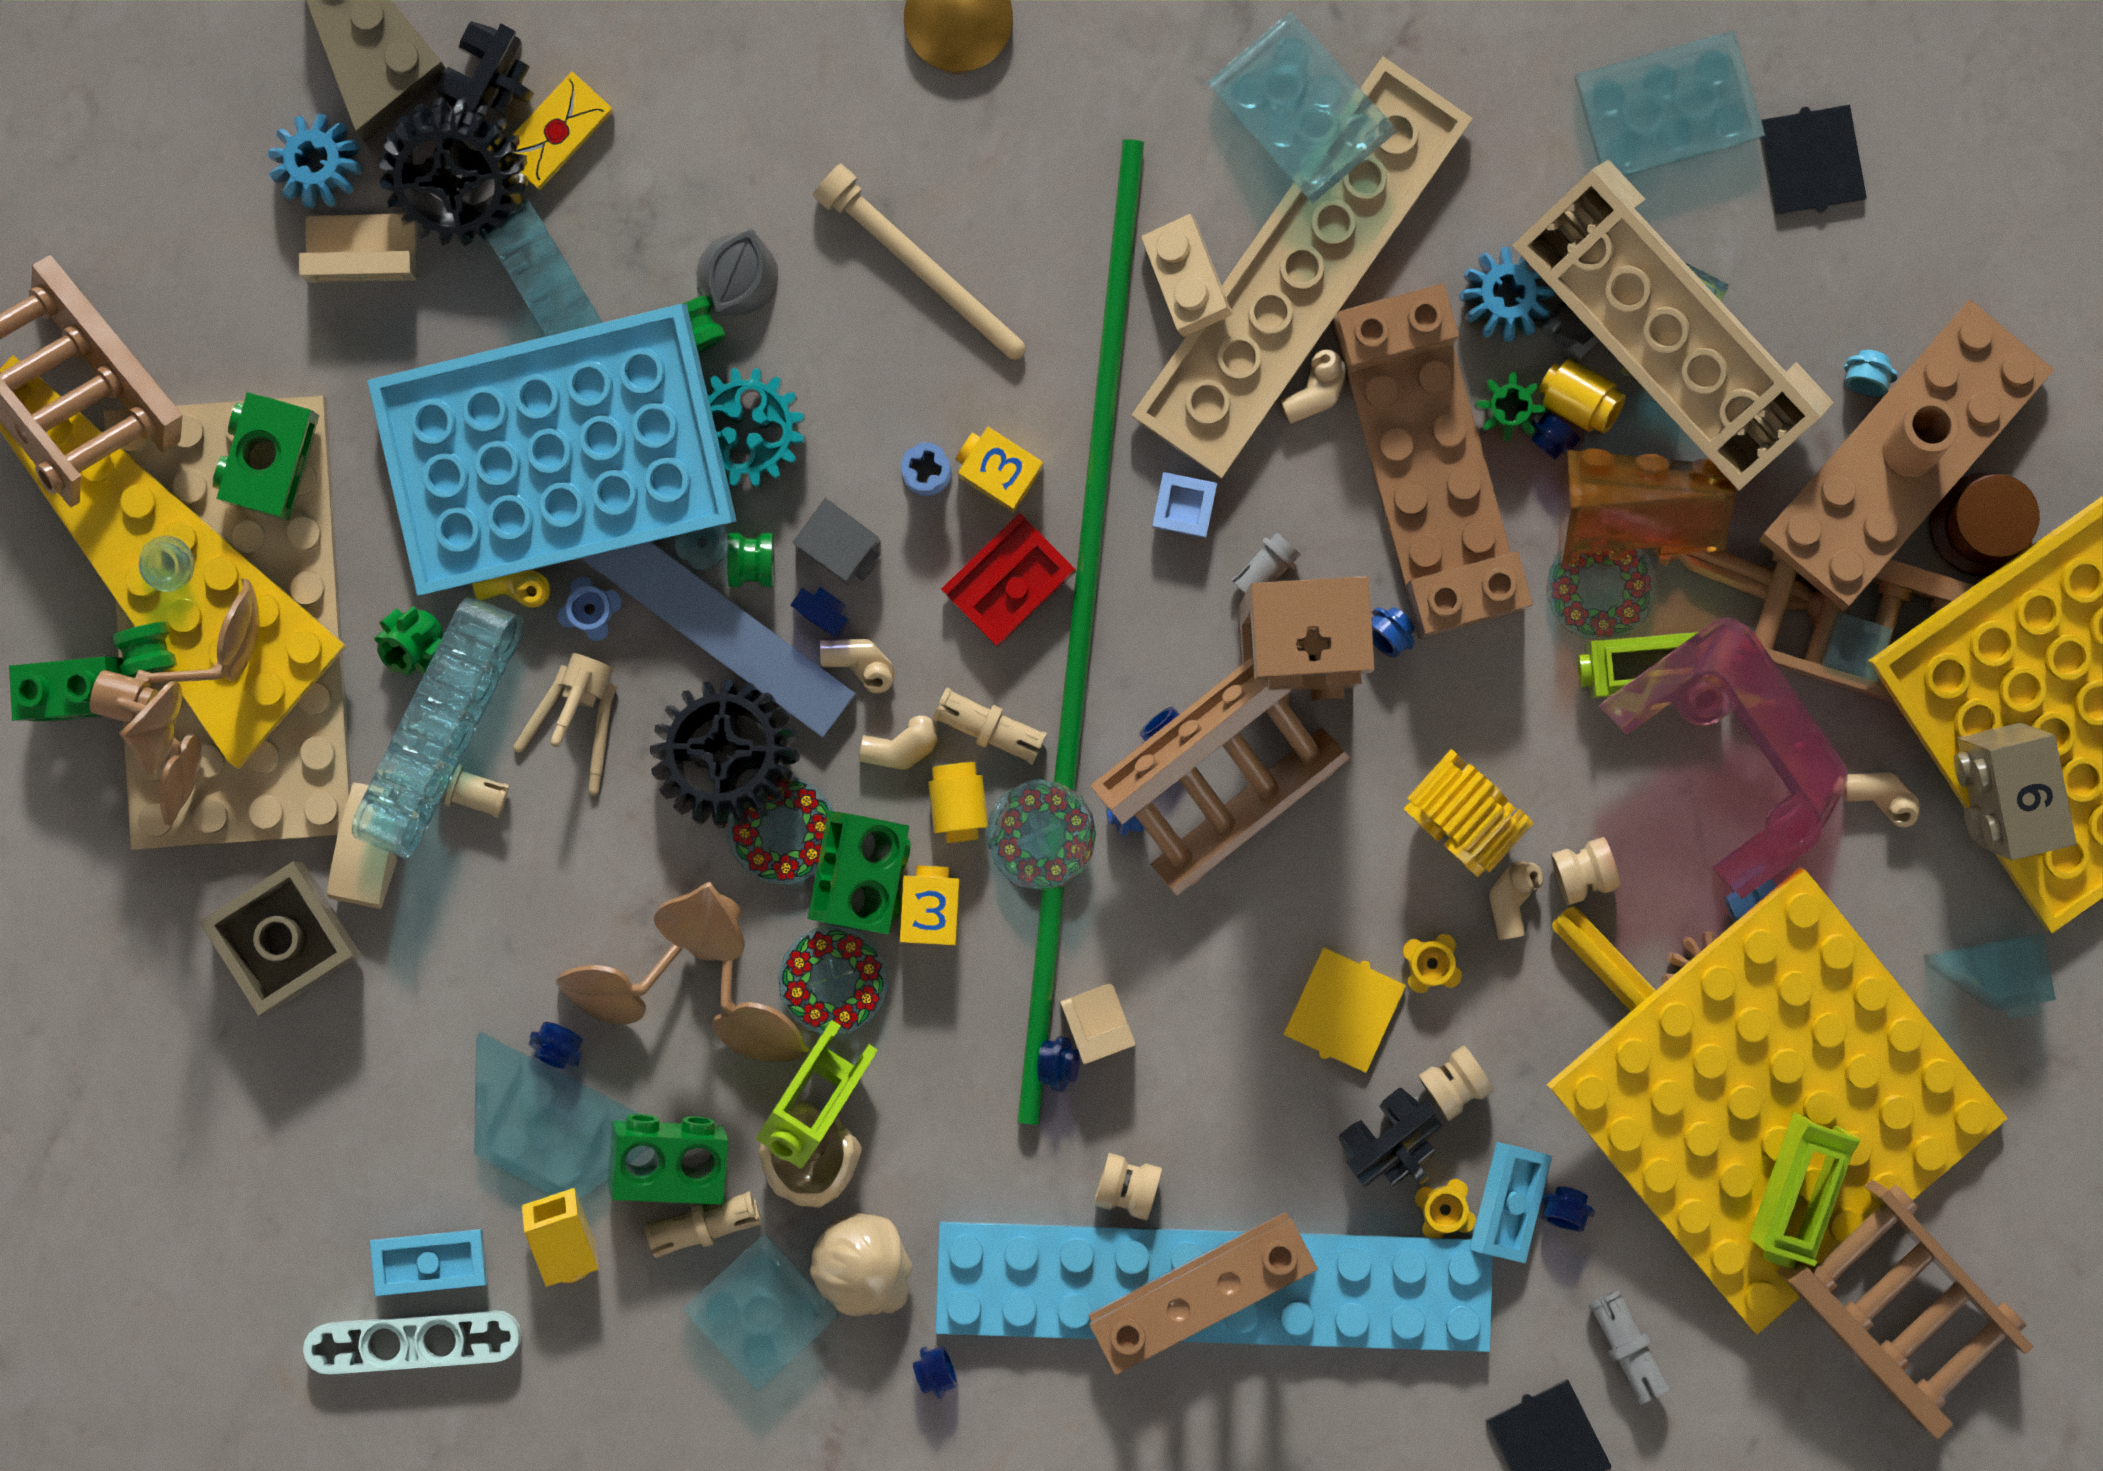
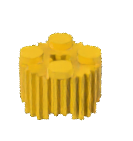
M1451 749L1407 797L1410 802L1403 810L1437 842L1446 834L1449 839L1443 846L1476 877H1479L1485 870L1490 873L1534 822L1520 808L1511 816L1510 814L1516 808L1509 803V800L1470 763L1461 771L1466 763Z

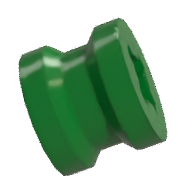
M706 295L683 303L687 304L698 354L726 337L722 326L714 323L709 314L711 305Z
M728 533L727 575L729 588L741 587L745 582H757L761 587H774L775 549L773 533H761L757 538H745L740 533Z
M167 622L141 625L111 635L114 646L122 652L124 660L120 666L122 675L135 678L138 670L157 673L177 666L175 654L168 651L165 641L169 634Z

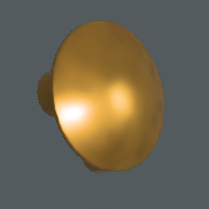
M906 0L904 8V28L912 48L928 64L953 75L976 70L994 60L1007 44L1013 27V11L1010 0Z

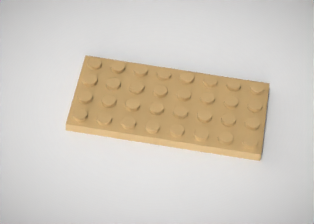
M325 396L275 399L311 409L320 415L290 521L225 504L216 499L219 489L213 488L215 468L221 456L228 457L234 438L233 435L228 434L230 416L237 402L243 404L244 401L178 405L176 407L183 415L181 440L178 444L162 453L150 437L143 439L140 436L121 448L342 641L327 400ZM128 410L104 411L105 431L128 418ZM263 441L254 446L250 454V461L254 469L262 470L268 468L274 462L276 457L274 444L270 441ZM115 599L117 632L135 627ZM118 649L119 657H123L121 650ZM343 652L240 769L235 768L226 760L182 696L180 711L174 725V738L181 744L188 733L197 735L201 742L202 761L194 789L179 811L172 826L165 825L159 798L161 774L170 759V755L168 754L163 765L155 775H145L139 769L132 749L124 741L131 850L338 836L351 791ZM154 683L150 685V688L156 689L159 692L167 683ZM123 722L124 729L126 727V722Z

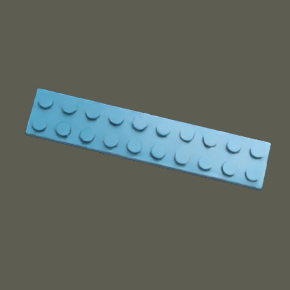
M940 1221L936 1334L1096 1339L1089 1325L1092 1322L1088 1316L1089 1313L1246 1231ZM1300 1233L1318 1270L1180 1341L1490 1352L1493 1256L1470 1250L1472 1241L1470 1238Z

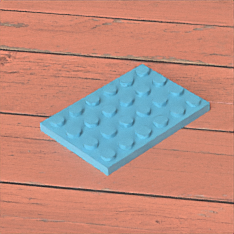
M687 304L665 307L367 380L417 596L737 522Z

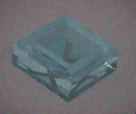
M1839 612L1836 614L1821 665L1877 682L1878 676L1868 660L1888 647L1893 629Z

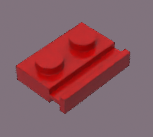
M1019 513L941 588V591L998 648L1076 573V569Z

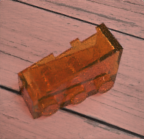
M1587 449L1585 451L1567 450L1559 501L1562 565L1579 563L1580 554L1609 551L1608 556L1611 560L1628 559L1630 549L1658 547L1657 552L1660 556L1726 551L1736 496L1735 486L1710 459H1698L1691 462L1670 460L1656 454H1643L1637 457L1610 454L1601 449Z

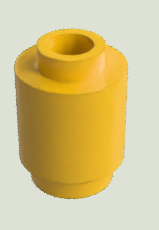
M1572 359L1565 361L1562 366L1556 363L1553 364L1543 378L1539 392L1545 395L1543 407L1588 432L1596 429L1603 434L1608 432L1617 420L1626 399V395L1616 390V383Z
M965 762L932 767L933 781H928L934 834L945 833L946 844L979 840L978 829L988 828L989 824L983 775H977L976 763Z

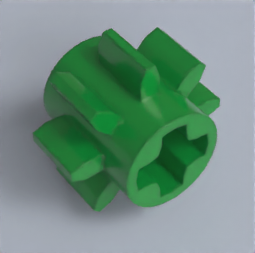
M1511 372L1506 385L1499 387L1496 382L1489 379L1485 383V387L1492 395L1489 401L1480 400L1474 404V409L1486 411L1488 420L1483 425L1482 432H1487L1493 427L1501 430L1503 443H1508L1512 437L1513 430L1518 428L1523 434L1530 436L1534 429L1527 420L1530 415L1538 416L1545 412V407L1532 403L1531 395L1536 391L1538 385L1534 383L1526 389L1516 385L1517 376L1515 372ZM1506 395L1514 396V405L1523 407V411L1518 412L1512 421L1505 420V411L1496 409V405L1501 404Z
M414 606L404 614L396 608L379 622L383 630L374 637V640L378 643L377 652L381 661L390 670L396 673H403L404 676L408 677L417 669L425 675L441 661L437 653L446 646V642L442 640V627L432 614L424 610H417Z

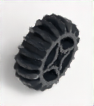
M443 97L435 100L431 110L421 103L413 109L411 113L412 118L404 115L398 119L394 125L396 132H389L383 142L384 148L387 151L383 152L380 156L378 167L386 171V173L380 179V189L394 191L387 201L388 209L403 207L406 210L401 218L402 226L411 224L414 220L422 224L419 232L421 239L427 237L432 230L439 232L442 246L451 241L453 234H457L464 247L467 244H471L475 233L483 240L492 237L495 226L503 229L509 224L512 218L510 212L518 211L523 202L520 192L525 191L528 185V176L521 173V171L527 165V155L513 153L520 143L519 135L504 137L501 134L506 126L505 118L498 119L493 124L485 119L488 114L486 105L480 106L476 113L473 114L468 112L465 97L457 100L453 110H450ZM435 138L437 146L433 152L434 157L426 158L423 164L414 165V148L422 142ZM465 143L473 146L478 151L469 148ZM494 179V194L480 203L471 205L470 197L474 191L473 187L481 186L484 180ZM432 194L438 196L441 200L437 199Z
M725 679L720 693L717 694L713 685L709 681H704L701 687L703 697L697 700L690 691H683L681 696L687 706L682 711H679L672 705L666 706L665 712L672 719L673 723L671 726L663 723L655 725V733L663 740H666V742L650 746V754L656 759L663 760L652 767L651 772L655 779L666 780L659 791L665 799L676 797L673 807L679 814L683 815L693 809L692 819L695 823L703 825L712 813L713 822L716 827L724 829L728 823L729 814L733 813L736 822L740 826H746L748 824L746 810L753 807L760 817H764L768 814L767 807L762 802L765 798L770 796L776 802H782L785 798L776 785L778 781L786 784L793 783L796 778L794 773L783 765L794 764L800 760V754L796 749L786 747L798 739V734L793 727H784L790 716L784 708L773 710L776 700L770 693L767 692L757 698L756 687L754 684L747 682L737 694L736 685L733 680ZM736 715L748 717L763 727L766 736V746H759L753 740L740 738V728L736 724ZM714 718L712 728L706 735L699 738H691L693 733L702 724ZM729 742L735 750V754L733 757L727 755L729 760L720 764L714 755L717 750L723 753L721 747ZM684 761L694 762L697 767L709 768V779L714 784L713 793L697 789L688 782L684 771ZM750 769H760L751 781L736 789L737 780L742 773Z

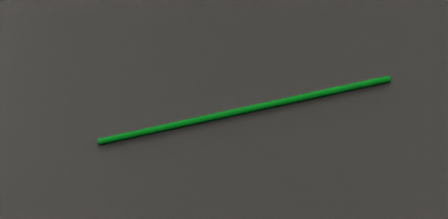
M1124 139L1122 141L1053 788L1055 786L1060 787L1062 790L1069 791L1068 794L1073 796L1075 794L1144 142L1133 139ZM1070 805L1069 809L1064 812L1071 813L1072 809ZM1051 811L1046 858L1051 857L1050 861L1058 857L1059 850L1067 842L1065 828L1068 829V823L1058 819ZM1044 867V876H1046L1048 870ZM1065 879L1063 883L1052 881L1054 886H1042L1017 1123L1039 1125Z

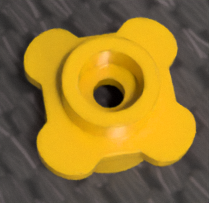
M1440 934L1432 941L1420 942L1417 939H1411L1405 943L1402 954L1409 961L1411 975L1408 978V985L1413 991L1424 993L1431 986L1444 985L1448 988H1453L1460 983L1462 972L1456 967L1453 952L1457 944L1452 936ZM1430 958L1437 960V966L1434 969H1430L1427 966V961Z
M1451 1179L1446 1186L1435 1189L1423 1186L1416 1192L1414 1200L1415 1204L1422 1209L1425 1220L1422 1225V1232L1427 1238H1442L1444 1233L1457 1230L1467 1233L1475 1226L1476 1217L1469 1211L1466 1201L1468 1187L1463 1181ZM1443 1204L1450 1206V1212L1447 1215H1443L1440 1212V1207Z

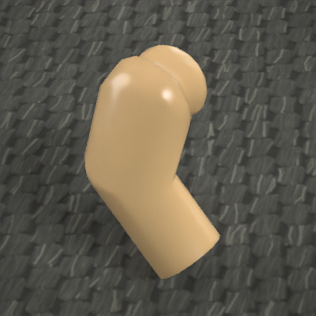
M1327 349L1317 352L1311 361L1312 367L1305 389L1279 399L1289 425L1329 409L1337 403L1346 377V368L1336 352Z

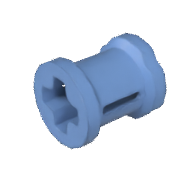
M921 442L915 447L908 449L901 460V472L905 484L912 492L920 496L939 494L947 487L951 479L949 459L945 456L943 449L934 443ZM926 456L934 457L935 467L942 471L939 476L930 475L927 483L919 482L917 471L911 469L913 463L922 464Z

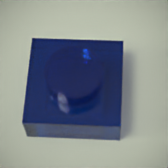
M802 587L790 605L793 610L836 640H839L850 624V621L841 614L847 605L821 587L817 589L814 595Z

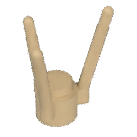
M572 653L568 666H560L553 685L526 724L523 732L514 744L513 750L516 753H521L525 749L561 694L567 701L550 740V744L553 747L561 745L578 705L593 708L596 699L599 700L588 788L591 795H597L603 771L611 703L618 686L609 683L614 669L592 658Z

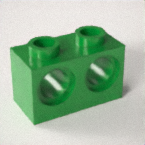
M104 656L9 665L12 721L56 722L105 717L91 712V692L101 671L107 670L121 674L120 666L124 662L123 657Z
M828 811L807 919L889 935L891 923L896 920L900 909V895L897 889L901 869L906 866L911 851V844L908 838L909 825L849 813ZM871 833L875 839V849L873 854L866 860L862 853V843L865 837ZM861 887L865 895V902L862 909L855 914L851 901L855 891Z
M631 1114L626 1117V1121L612 1120L607 1182L611 1199L617 1201L723 1205L728 1138L723 1125H715V1120L702 1116L682 1118V1123L660 1122L659 1117L649 1114ZM638 1146H647L655 1151L653 1158L644 1165L635 1166L626 1161L628 1153ZM702 1148L710 1152L708 1160L700 1167L689 1168L681 1163L684 1155L692 1149Z

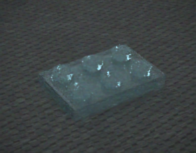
M1292 11L1207 82L1218 98L1312 204L1397 132L1387 117Z
M1735 30L1581 72L1574 77L1598 164L1600 165L1609 159L1625 177L1756 141L1765 136Z

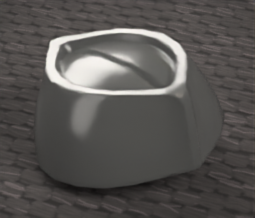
M748 229L745 232L729 234L718 238L705 248L698 260L696 271L697 286L701 295H706L716 315L737 316L749 314L762 308L774 294L778 282V265L773 254L753 229Z

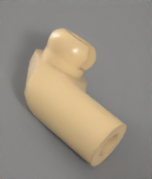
M868 639L820 640L821 668L849 667L871 693H884L891 687L895 677L892 662L872 641Z
M920 715L911 718L908 722L909 727L893 740L863 735L858 762L900 770L909 769L933 751L937 743V736L935 735L937 726L929 717Z
M1885 772L1843 775L1842 791L1845 802L1873 801L1891 822L1898 827H1910L1919 819L1920 803L1917 796L1896 774Z
M1518 861L1508 866L1490 890V902L1498 941L1525 936L1520 906L1534 890H1538L1542 886L1544 880L1541 868L1533 862Z

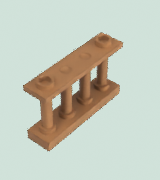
M49 255L32 265L29 297L0 313V339L40 316L45 319L51 317L62 330V337L0 373V422L34 462L37 476L45 489L53 495L59 493L71 508L80 503V472L140 436L143 439L150 437L163 453L180 442L183 415L54 258ZM73 356L78 359L84 357L95 370V377L37 412L30 414L13 393V391ZM108 396L111 399L117 397L128 410V418L68 454L64 455L47 435V431L104 397Z
M1764 543L1761 544L1760 548L1772 551ZM1774 553L1772 561L1776 562V566L1752 643L1742 640L1733 641L1730 644L1728 653L1741 656L1739 666L1755 672L1771 675L1773 667L1896 705L1885 686L1879 683L1880 679L1868 660L1891 644L1903 602L1909 603L1911 595L1932 601L1930 610L1936 613L1975 585L1890 559L1871 580V583L1879 585L1877 594L1882 596L1871 630L1876 634L1868 640L1862 659L1864 672L1859 671L1858 675L1855 676L1826 667L1843 610L1825 595L1805 660L1773 650L1797 571ZM1899 709L1897 715L1900 716V717L1905 718L1904 715L1902 714V712H1901L1900 709Z
M1253 656L1090 785L1122 825L1134 815L1137 817L1163 852L1150 865L1176 896L1189 886L1198 883L1209 870L1317 784L1330 778L1336 769L1350 759L1345 750L1323 728L1319 729L1312 736L1309 734L1283 698L1292 689L1268 690V679H1254ZM1265 711L1293 748L1292 752L1269 770L1266 769L1240 733L1243 728ZM1221 746H1223L1250 783L1248 787L1225 805L1196 767ZM1177 781L1181 783L1207 818L1182 839H1180L1152 802Z
M1872 1179L1864 1187L1881 1205L1826 1259L1819 1265L1816 1264V1267L1812 1265L1806 1267L1797 1261L1794 1269L1781 1266L1776 1272L1916 1423L1938 1440L1953 1425L1940 1410L1947 1403L1944 1397L2004 1339L2024 1354H2027L2034 1346L2021 1333L2027 1325L2020 1316L2003 1301L1996 1306L1914 1218L1912 1214L1919 1208L1913 1200L1896 1184L1888 1190ZM1897 1222L1917 1245L1856 1304L1850 1301L1843 1306L1831 1293L1838 1286L1835 1280ZM1933 1261L1953 1284L1892 1343L1886 1340L1882 1345H1879L1868 1333L1874 1326L1871 1320ZM1969 1300L1989 1323L1928 1382L1925 1379H1921L1916 1384L1904 1372L1910 1365L1907 1359Z
M1285 1211L1089 1313L1088 1316L1092 1321L1089 1325L1112 1370L1117 1375L1318 1270L1292 1218H1289Z

